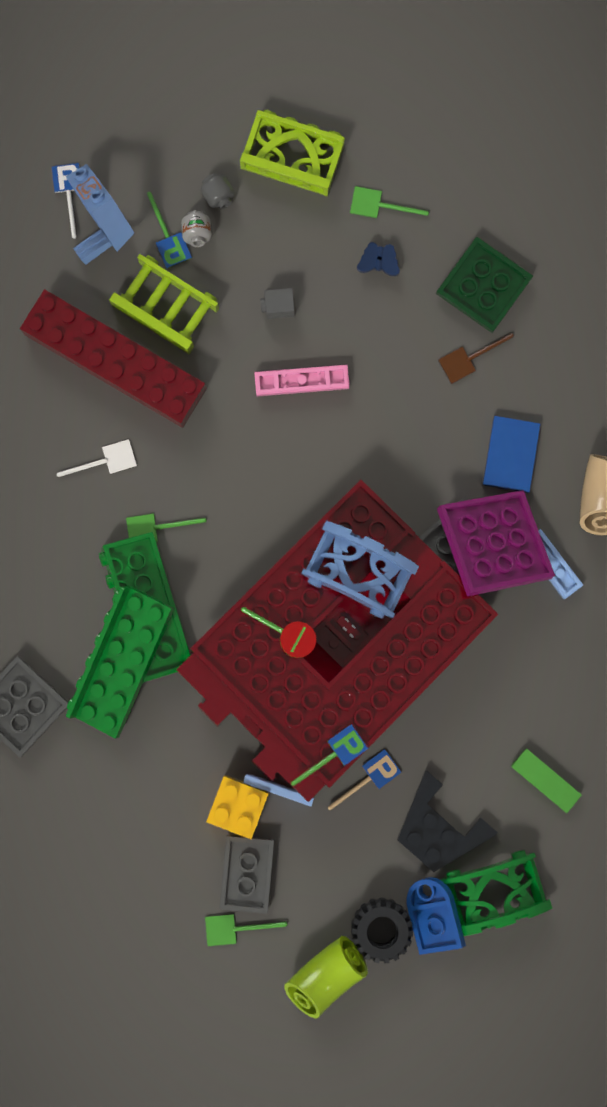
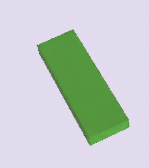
M527 748L511 765L516 772L565 813H568L582 796V794Z

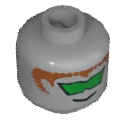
M191 211L183 217L181 221L182 238L187 244L193 247H202L210 241L212 237L211 220L202 211Z

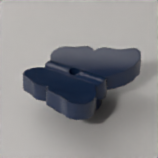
M374 242L369 243L364 250V255H362L360 262L357 264V270L361 273H367L374 269L376 271L382 270L389 276H398L400 269L394 246L388 244L383 248L382 246L378 247Z

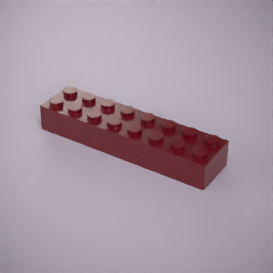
M45 289L20 327V330L28 338L181 428H184L207 390L204 382Z

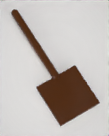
M510 333L470 356L461 347L440 358L438 361L451 384L476 371L470 360L513 338L514 334Z

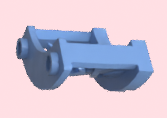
M326 521L322 528L325 532L307 569L302 571V574L309 578L307 582L318 588L324 585L369 607L371 609L370 613L383 619L384 615L393 618L395 615L393 611L411 574L415 575L419 566L397 552L393 553L383 549V544L365 536L363 539L361 536L352 533V530ZM335 538L333 553H327L333 539ZM347 547H355L356 553L354 555H342V552L349 553ZM365 552L370 553V567L377 578L368 582L353 584L346 572L343 561H354L363 556ZM324 558L334 559V563H328L323 567L330 569L331 573L329 575L317 573ZM379 560L385 563V567L380 568L381 571L385 572L383 575L376 567V562ZM399 572L394 584H392L389 580ZM337 576H339L342 584H339L333 580ZM383 584L390 589L384 605L380 604L375 598L377 593H381L385 597V590L381 586ZM369 591V594L366 597L358 592Z

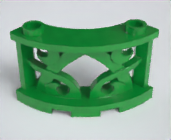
M525 850L512 853V858L462 873L460 869L446 873L447 877L441 879V881L449 887L453 894L463 936L482 933V930L493 926L496 929L516 923V920L521 918H532L553 909L550 899L546 900L534 862L535 852L526 854ZM520 864H523L527 881L523 884L518 882L522 880L524 872H521L519 875L515 874V868ZM508 868L507 875L497 872ZM481 876L476 884L470 880L471 878ZM491 879L500 881L514 889L505 898L504 912L500 914L490 903L478 900L484 887ZM465 883L467 885L465 891L459 890L462 895L469 896L467 901L458 900L453 884ZM528 886L530 887L532 897L526 890ZM519 894L520 896L515 898L519 901V906L514 908L510 902L514 896ZM460 905L466 906L465 922L463 919ZM476 906L488 908V915L485 917L480 916L482 909H476Z

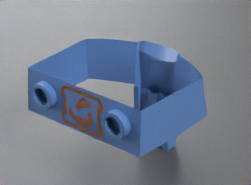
M85 164L66 176V178L100 228V230L73 248L81 261L86 265L111 246L118 252L135 233L111 195L90 167Z

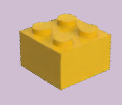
M224 775L206 822L252 839L269 792Z

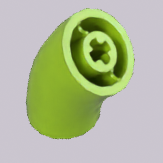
M341 936L297 971L287 981L284 989L298 1009L312 1018H318L342 994L365 978L368 974V968L356 945L346 936Z

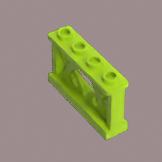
M257 110L251 132L240 159V166L243 170L328 196L345 145V137L336 131L327 132L320 130L314 124L305 125L298 123L292 117L283 118L276 116L270 110ZM264 126L275 128V132L272 134L266 130L269 142L263 140L259 133L260 129ZM298 139L306 149L309 158L299 159L291 167L285 166L284 155L277 147ZM257 140L263 147L256 156H253L251 153ZM321 144L332 146L334 152L329 158H318V156L324 155L327 150L320 149ZM271 152H274L279 157L278 162L270 161L271 157H275ZM302 164L312 165H305V167H307L308 169L306 172L299 170V167ZM331 164L327 177H320V165Z

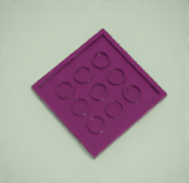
M524 490L444 504L437 508L467 596L550 580L555 576Z

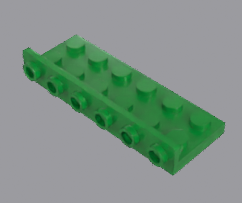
M153 532L103 545L101 548L102 552L99 553V559L102 567L106 566L108 575H105L106 583L109 589L113 588L114 594L121 586H132L175 608L143 683L177 673L176 669L190 657V653Z
M121 586L115 592L112 608L104 617V627L95 638V648L86 659L84 674L78 679L75 695L67 704L68 711L66 717L69 719L77 718L115 739L120 737L175 609L132 586Z

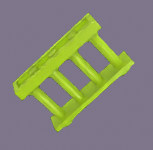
M139 254L137 258L139 264L143 267L125 294L122 293L121 296L115 292L109 299L111 305L182 351L190 354L194 348L191 335L209 308L216 313L218 312L217 298L208 292H205V294L201 293L163 269L153 257L149 255L144 257ZM153 272L161 277L162 280L146 304L139 308L132 304L134 302L132 299L149 273ZM172 284L180 289L181 293L165 317L158 320L152 316V310L168 286ZM189 296H191L201 304L184 330H180L178 333L171 328V323Z

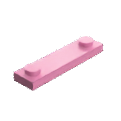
M348 365L254 372L256 396L349 389Z

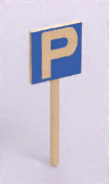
M385 749L362 766L369 776L328 806L329 810H332L370 780L380 789L401 773Z

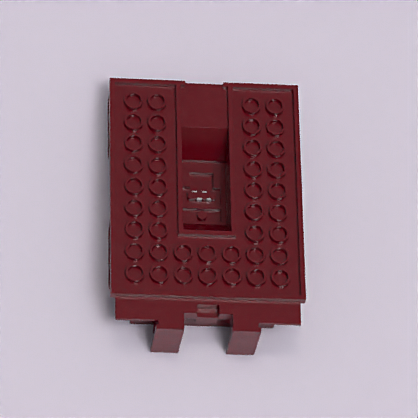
M360 480L190 648L193 654L176 670L206 699L204 703L201 702L198 705V708L217 727L231 713L265 747L252 762L271 781L276 778L274 775L278 772L291 785L293 780L334 752L327 741L351 724L369 748L495 619L498 613L479 594L467 596L461 577L444 560L442 561L376 493ZM326 521L352 530V533L361 536L363 539L365 536L383 544V549L393 553L397 552L419 566L416 574H411L393 611L395 613L393 618L385 615L383 619L371 614V609L360 602L324 585L318 588L307 582L309 578L303 575L302 571L307 569L325 532L322 528ZM335 538L333 539L327 553H333ZM347 547L349 553L342 552V555H354L356 553L355 547ZM365 552L363 556L354 561H343L346 572L353 584L364 583L377 578L370 567V553ZM324 558L317 573L329 575L331 573L330 569L323 567L328 563H334V559ZM381 560L377 561L376 567L383 575L385 572L381 571L380 568H384L385 563ZM399 572L389 580L392 584H394ZM337 576L333 580L339 584H342L339 576ZM385 584L381 585L385 590V597L381 593H377L375 596L376 600L384 605L390 593V589ZM369 591L358 593L368 597ZM245 607L283 629L292 622L301 621L307 623L316 634L315 648L305 657L295 658L289 656L280 645L281 633L242 612L241 608ZM362 754L345 766L336 756L292 787L309 802L325 785L330 788Z

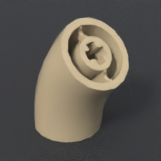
M590 454L581 495L580 525L586 532L594 535H607V457Z

